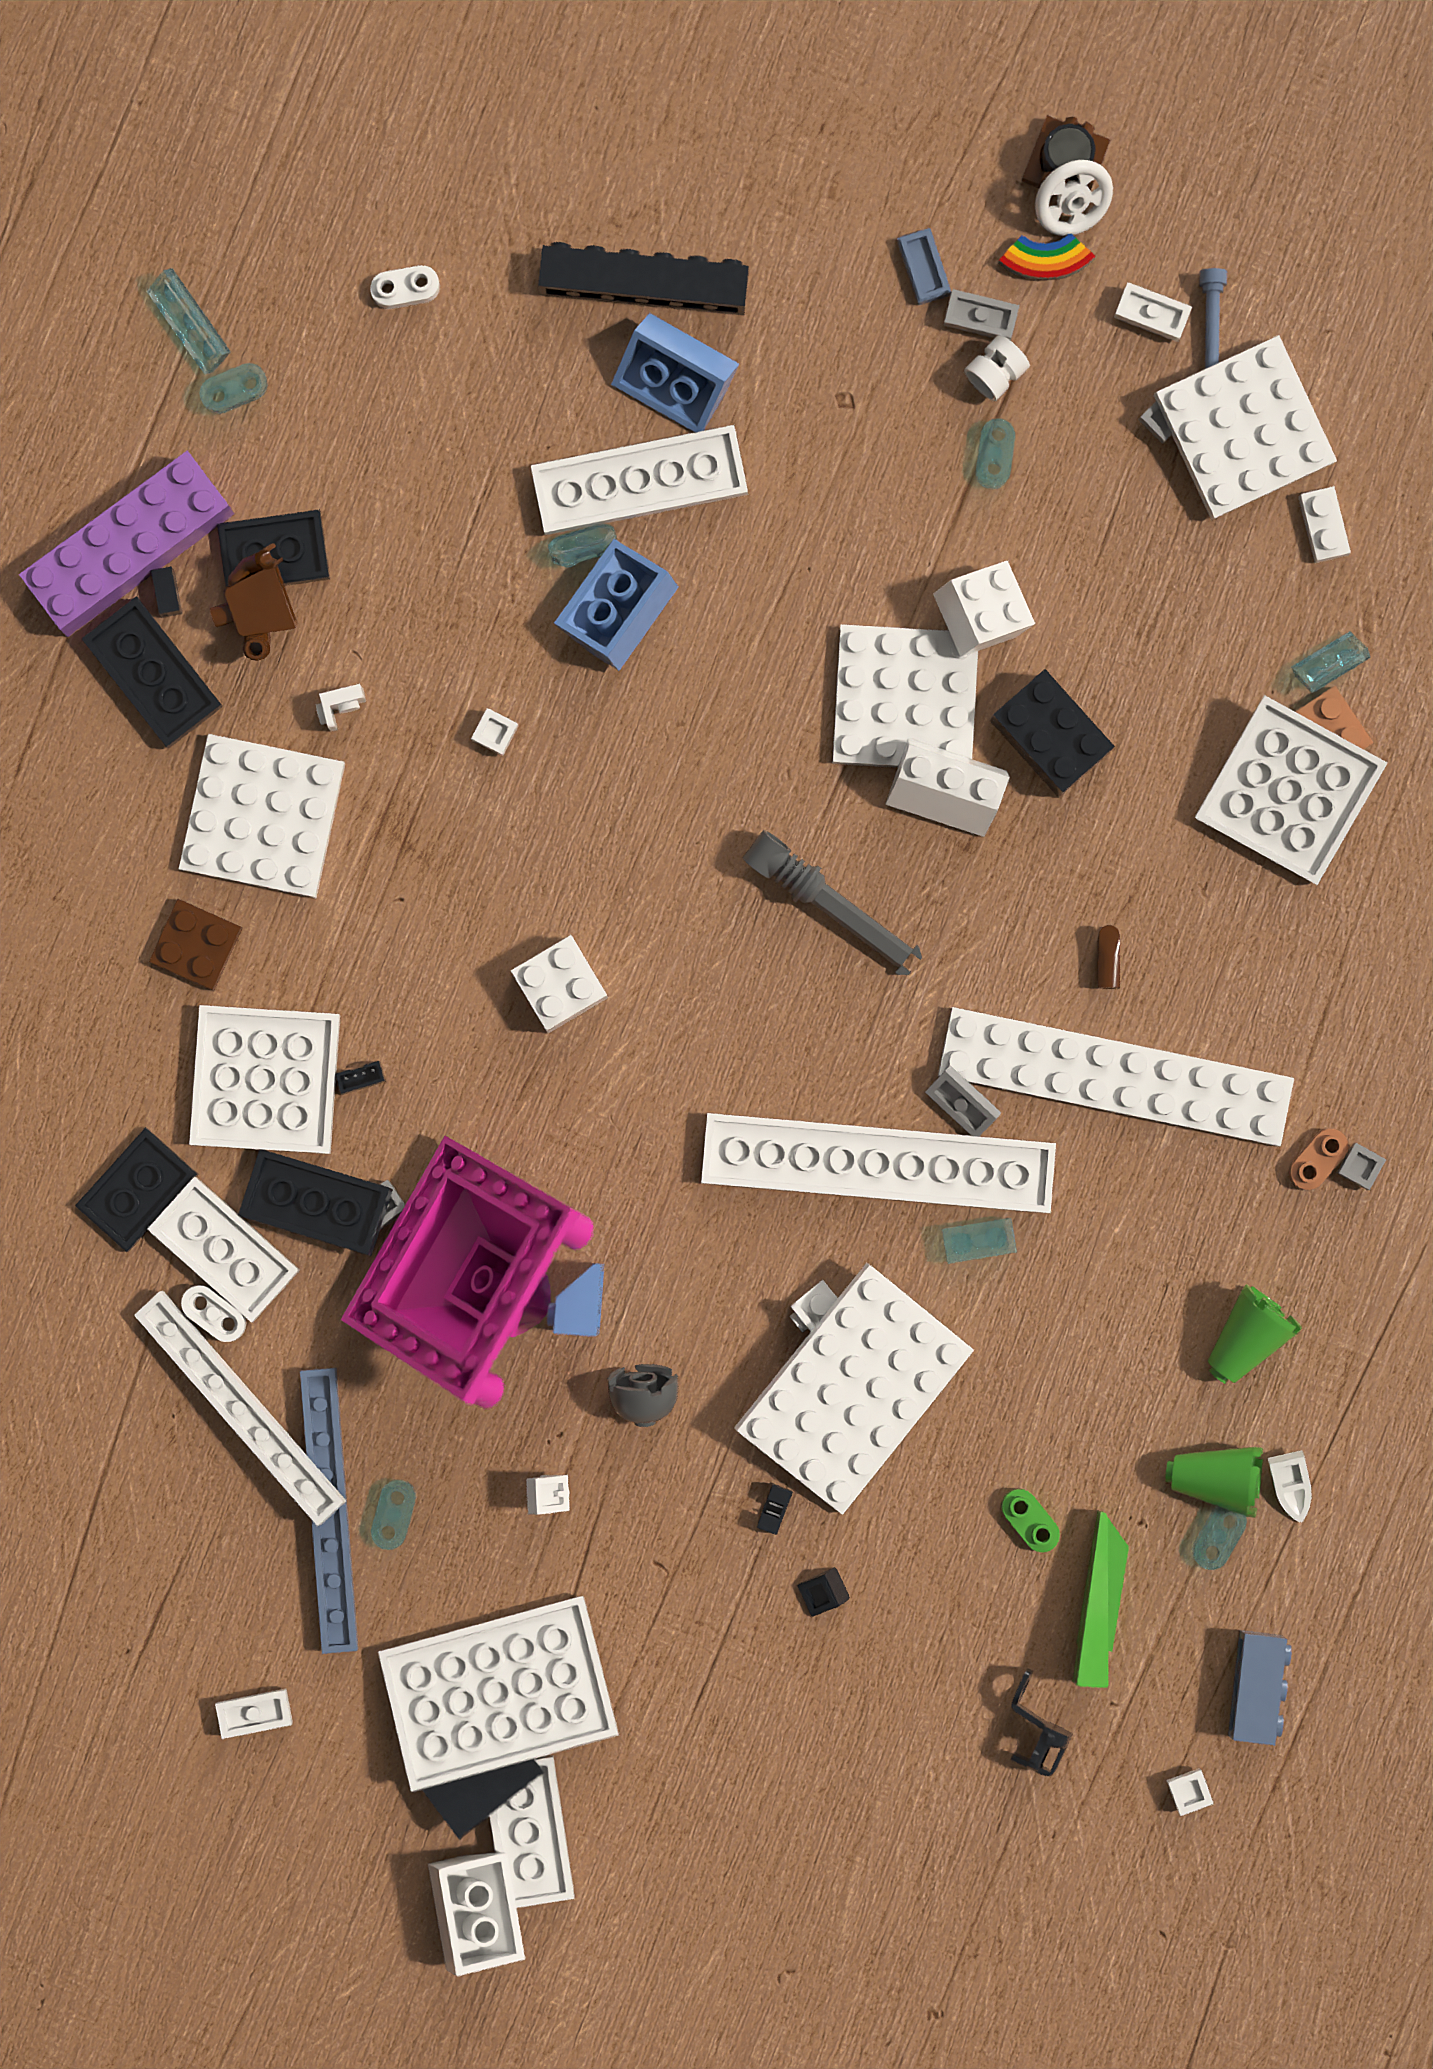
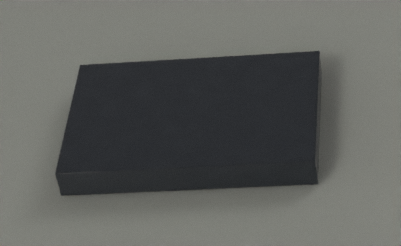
M320 509L217 524L225 587L229 585L228 576L243 558L259 552L272 543L276 545L275 548L270 550L272 558L276 560L281 557L283 558V561L278 564V568L285 586L330 580Z
M145 1127L75 1206L123 1250L129 1252L145 1235L148 1228L186 1185L199 1174L151 1130Z
M535 1759L422 1790L460 1840L543 1775L544 1771Z

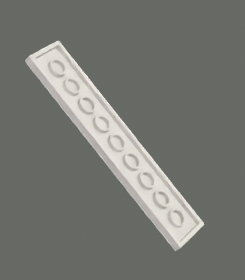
M955 1007L951 1008L938 1076H940L949 1066H952L969 1083L1277 1147L1281 1146L1294 1082L1292 1077Z
M707 1113L701 1183L1050 1213L1056 1143Z

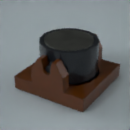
M1047 115L1021 181L1040 188L1051 172L1068 162L1089 160L1101 165L1111 139L1093 133L1095 128L1090 122L1086 121L1080 124L1077 122V117H1066L1065 121ZM1040 158H1041L1042 166H1043V169L1045 170V173L1042 171V167H1041V163H1040ZM1078 175L1065 179V185L1069 181H1078ZM1095 179L1087 184V187L1090 189V191L1093 187Z

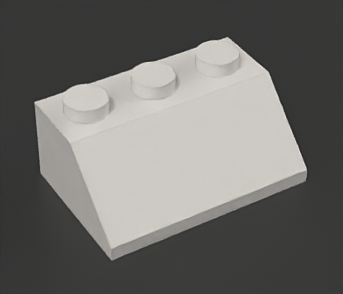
M908 738L886 805L984 837L999 809L1010 777L1006 770Z
M506 1852L459 1856L428 1864L447 1971L460 1976L525 1959Z

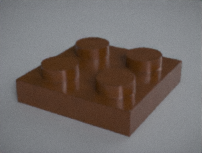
M177 899L149 962L215 991L243 927Z

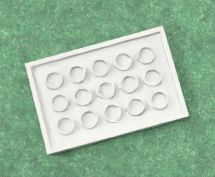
M866 1263L734 1428L843 1515L974 1350L875 1268Z
M584 1596L378 1652L412 1792L619 1736Z

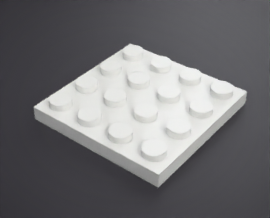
M1279 335L1153 394L1211 520L1337 461Z
M841 625L832 764L898 768L908 738L972 759L978 651L960 657L949 631Z
M1264 695L1196 813L1195 818L1318 885L1385 769L1387 762Z
M208 734L179 870L317 898L345 762Z
M199 1005L189 1145L331 1154L340 1014Z

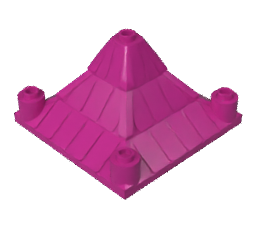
M444 1136L341 1320L462 1401L472 1406L475 1404L484 1409L492 1408L499 1402L504 1390L501 1377L489 1371L492 1367V1362L495 1361L510 1336L515 1337L525 1333L539 1324L546 1316L548 1306L551 1303L550 1283L546 1271L554 1256L553 1254L558 1250L560 1244L574 1250L584 1247L590 1241L593 1234L592 1220L476 1152Z

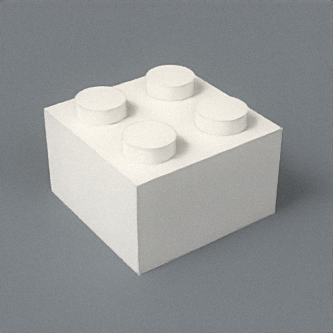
M1008 561L952 579L933 593L960 657L1013 639L1035 624Z
M572 935L511 970L548 1033L608 998Z

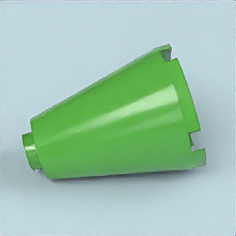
M1246 1284L1241 1290L1208 1359V1363L1212 1366L1209 1372L1224 1384L1228 1380L1236 1383L1295 1337L1302 1327L1291 1315L1287 1319L1283 1318L1285 1314L1280 1310L1282 1308L1280 1305L1252 1286L1250 1288Z
M1246 1447L1177 1454L1174 1461L1167 1462L1165 1481L1172 1483V1490L1237 1514L1255 1518L1257 1508H1254L1255 1498L1259 1499L1263 1459H1257L1256 1457L1262 1455L1263 1448Z

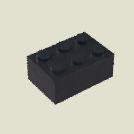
M1046 669L997 710L990 719V722L1058 798L1115 747Z

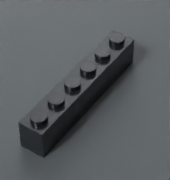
M552 242L551 246L542 245L538 282L539 294L541 296L745 316L749 265H742L743 263L739 260L724 259L722 263L708 262V258L696 255L689 256L688 259H678L666 252H656L653 256L640 255L639 251L633 249H620L619 253L607 252L605 248L595 245L585 246V249L571 248L570 244L563 242Z

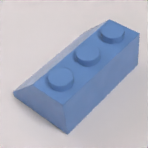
M649 313L634 330L611 385L696 433L704 431L726 394L739 363Z
M613 539L554 624L591 654L620 671L676 592L678 585L668 571Z
M596 1263L592 1265L556 1297L555 1303L549 1304L547 1325L554 1326L553 1333L597 1336L600 1334L604 1264Z

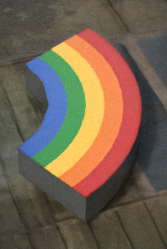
M1071 233L1060 241L1048 244L1033 242L1021 235L999 259L998 264L1009 272L1026 279L1049 280L1058 278L1059 280L1083 270L1095 259L1096 255Z

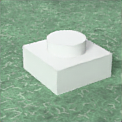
M487 708L471 740L503 756L519 725Z
M1200 1768L1166 1780L1180 1816L1214 1804Z

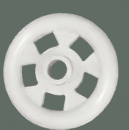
M1076 160L1061 165L1047 176L1038 190L1035 211L1040 224L1047 231L1060 236H1067L1070 233L1076 235L1090 229L1100 221L1109 208L1113 196L1111 177L1104 167L1089 160ZM1078 175V181H1069L1065 185V179ZM1096 179L1099 187L1091 192L1087 184ZM1051 195H1057V206H1049ZM1090 202H1093L1095 205L1086 215L1081 213L1088 207ZM1061 213L1071 215L1068 222L1058 221Z

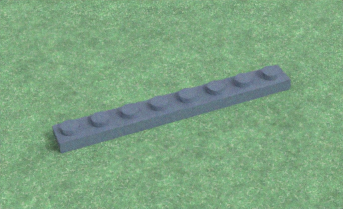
M337 1368L300 1371L306 1455L346 1500L322 1525L317 1526L312 1520L322 1654L358 1651Z

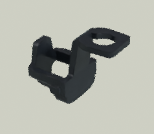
M1027 1669L1017 1688L1011 1706L1016 1713L1043 1729L1030 1759L1014 1752L1011 1760L1040 1775L1051 1776L1057 1770L1073 1734L1052 1722H1046L1020 1704L1034 1672L1031 1669ZM1050 1748H1060L1052 1769L1043 1766Z

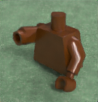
M274 543L240 561L228 576L229 585L224 589L227 603L210 608L211 617L216 628L235 622L239 635L245 636L243 653L247 658L255 661L265 659L270 653L271 632L291 630L296 628L298 624L278 568V564L283 561V558L281 557L276 560L270 555V550L276 547Z

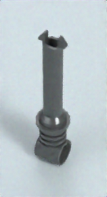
M766 830L760 833L742 857L748 865L767 878H771L774 875L776 877L774 881L776 883L782 881L781 887L784 889L786 886L790 887L788 892L791 893L792 900L795 903L800 900L803 903L814 904L898 968L895 971L896 974H910L911 971L902 964L911 953L919 960L922 959L920 947L917 944L914 948H911L826 884L825 876L820 873L821 867L811 866L810 864L805 867L803 865L805 861L801 859L798 862L796 860L798 855L795 853L793 856H790L791 849L779 838Z

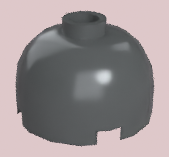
M657 1364L635 1365V1369L638 1372L625 1373V1367L615 1370L608 1377V1393L610 1402L619 1416L629 1422H634L638 1427H650L656 1423L655 1421H659L671 1413L678 1399L679 1390L678 1375L676 1373L672 1376L671 1368Z

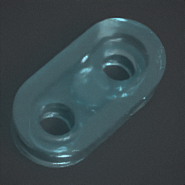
M252 363L242 364L207 379L200 388V399L208 411L215 414L226 413L262 397L267 390L268 380L264 371L258 365ZM248 379H255L257 381L256 386L252 389L246 388L245 382ZM217 392L225 394L224 399L220 402L213 401V396Z
M997 418L988 421L983 426L980 434L976 478L983 487L988 489H998L1004 486L1011 474L1015 430L1004 419ZM996 430L1003 432L1004 439L1000 441L995 440L992 437V432ZM996 464L999 466L1000 472L995 475L991 474L988 471V466Z
M597 524L554 538L549 543L548 550L554 564L571 567L578 562L601 557L612 540L618 541L613 526Z
M402 1479L393 1480L386 1484L381 1491L371 1528V1537L374 1543L382 1549H395L406 1539L416 1503V1491L408 1481ZM399 1491L404 1495L402 1504L393 1503L391 1499L393 1492ZM385 1526L394 1528L395 1535L393 1538L388 1539L383 1536L382 1530Z
M1218 1506L1215 1507L1193 1544L1192 1554L1196 1563L1208 1570H1216L1224 1566L1246 1529V1516ZM1228 1515H1232L1235 1518V1524L1231 1528H1226L1223 1524L1224 1518ZM1210 1546H1215L1218 1550L1217 1556L1213 1559H1209L1206 1556V1550Z

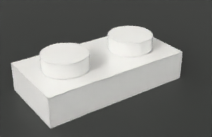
M1127 282L1114 318L1178 342L1192 307Z
M1335 487L1300 494L1298 498L1314 562L1318 563L1348 556L1351 552Z
M286 1688L221 1701L215 1704L222 1739L293 1724Z

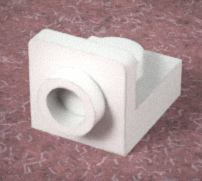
M357 684L319 694L321 703L316 704L320 724H327L330 731L338 730L333 710L339 709L340 713H348L360 709L359 704L366 702L362 686Z
M821 1280L790 1306L794 1310L790 1318L802 1332L807 1329L812 1331L838 1298L824 1280Z
M541 1475L540 1477L526 1479L528 1514L570 1511L568 1475Z

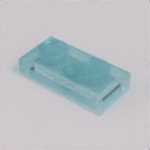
M1349 631L1293 665L1292 670L1294 676L1311 693H1314L1370 659L1371 656L1368 648Z
M1011 1218L941 1229L947 1264L1017 1252Z

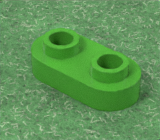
M1020 1488L1006 1493L1001 1504L1002 1512L1026 1544L1037 1552L1052 1550L1058 1544L1060 1531L1057 1524L1029 1491ZM1017 1501H1024L1026 1503V1510L1021 1514L1014 1511V1504ZM1041 1528L1047 1529L1049 1533L1045 1541H1039L1036 1538V1532Z

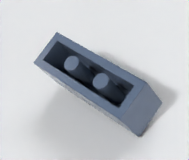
M1245 1630L1239 1631L1228 1736L1234 1741L1275 1746L1276 1736H1282L1284 1719L1282 1715H1279L1280 1701L1285 1702L1288 1688L1287 1680H1283L1284 1666L1290 1665L1292 1652L1291 1645L1287 1644V1638L1282 1635Z

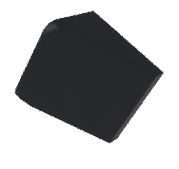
M835 1567L797 1585L811 1617L839 1607L850 1598Z

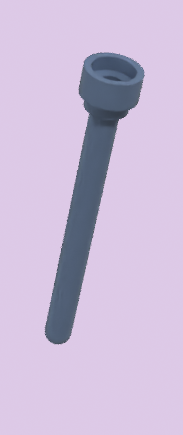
M1208 268L1199 271V286L1203 287V293L1206 294L1205 369L1219 363L1220 293H1223V287L1227 286V270L1220 268Z

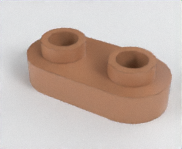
M1325 1129L1318 1132L1291 1163L1289 1178L1292 1184L1301 1190H1313L1319 1187L1346 1156L1348 1141L1345 1135L1336 1129ZM1329 1139L1335 1141L1337 1145L1333 1153L1328 1152L1325 1148V1144ZM1306 1166H1310L1314 1170V1175L1311 1179H1306L1303 1176V1169Z

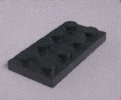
M137 596L82 638L168 749L223 707Z
M260 1149L238 1216L372 1256L393 1189Z

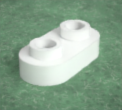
M420 265L382 272L373 279L370 290L373 300L378 306L384 309H394L432 301L439 293L440 283L436 272L432 268ZM419 278H426L428 280L427 285L424 287H418L415 283ZM385 284H392L394 286L393 291L390 293H384L381 290Z
M200 1285L191 1287L184 1293L181 1305L185 1315L216 1339L223 1342H231L243 1335L246 1329L245 1316L214 1290ZM199 1296L204 1297L207 1301V1306L203 1310L195 1306V1300ZM227 1317L232 1318L235 1322V1326L231 1331L223 1327V1321Z

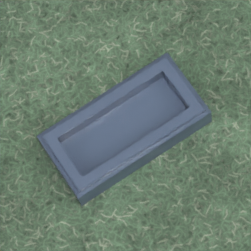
M931 228L897 238L918 306L950 296L951 289Z

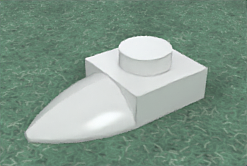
M1303 1451L1268 1458L1274 1489L1281 1506L1293 1519L1303 1522L1309 1511L1312 1498L1311 1484Z

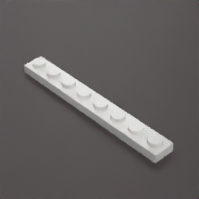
M164 1291L158 1292L134 1315L317 1526L322 1525L346 1502L344 1497Z

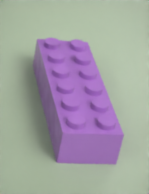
M187 450L19 575L58 628L69 637L152 575L151 570L164 567L214 530L217 524L223 523L233 516L234 513Z

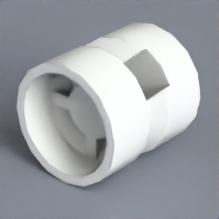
M998 335L985 348V356L978 355L964 369V372L969 381L981 394L991 401H996L1009 388V380L1016 381L1030 367L1026 356L1012 341L1003 335Z

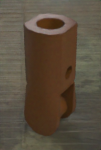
M1112 925L1104 926L1098 936V989H1120L1119 930Z

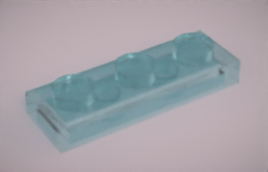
M174 269L163 270L149 287L147 293L204 375L212 373L231 351Z

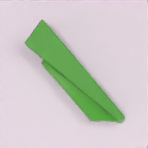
M1097 1510L1076 1642L1078 1647L1072 1682L1076 1686L1108 1688V1651H1113L1129 1546L1109 1520L1106 1513Z

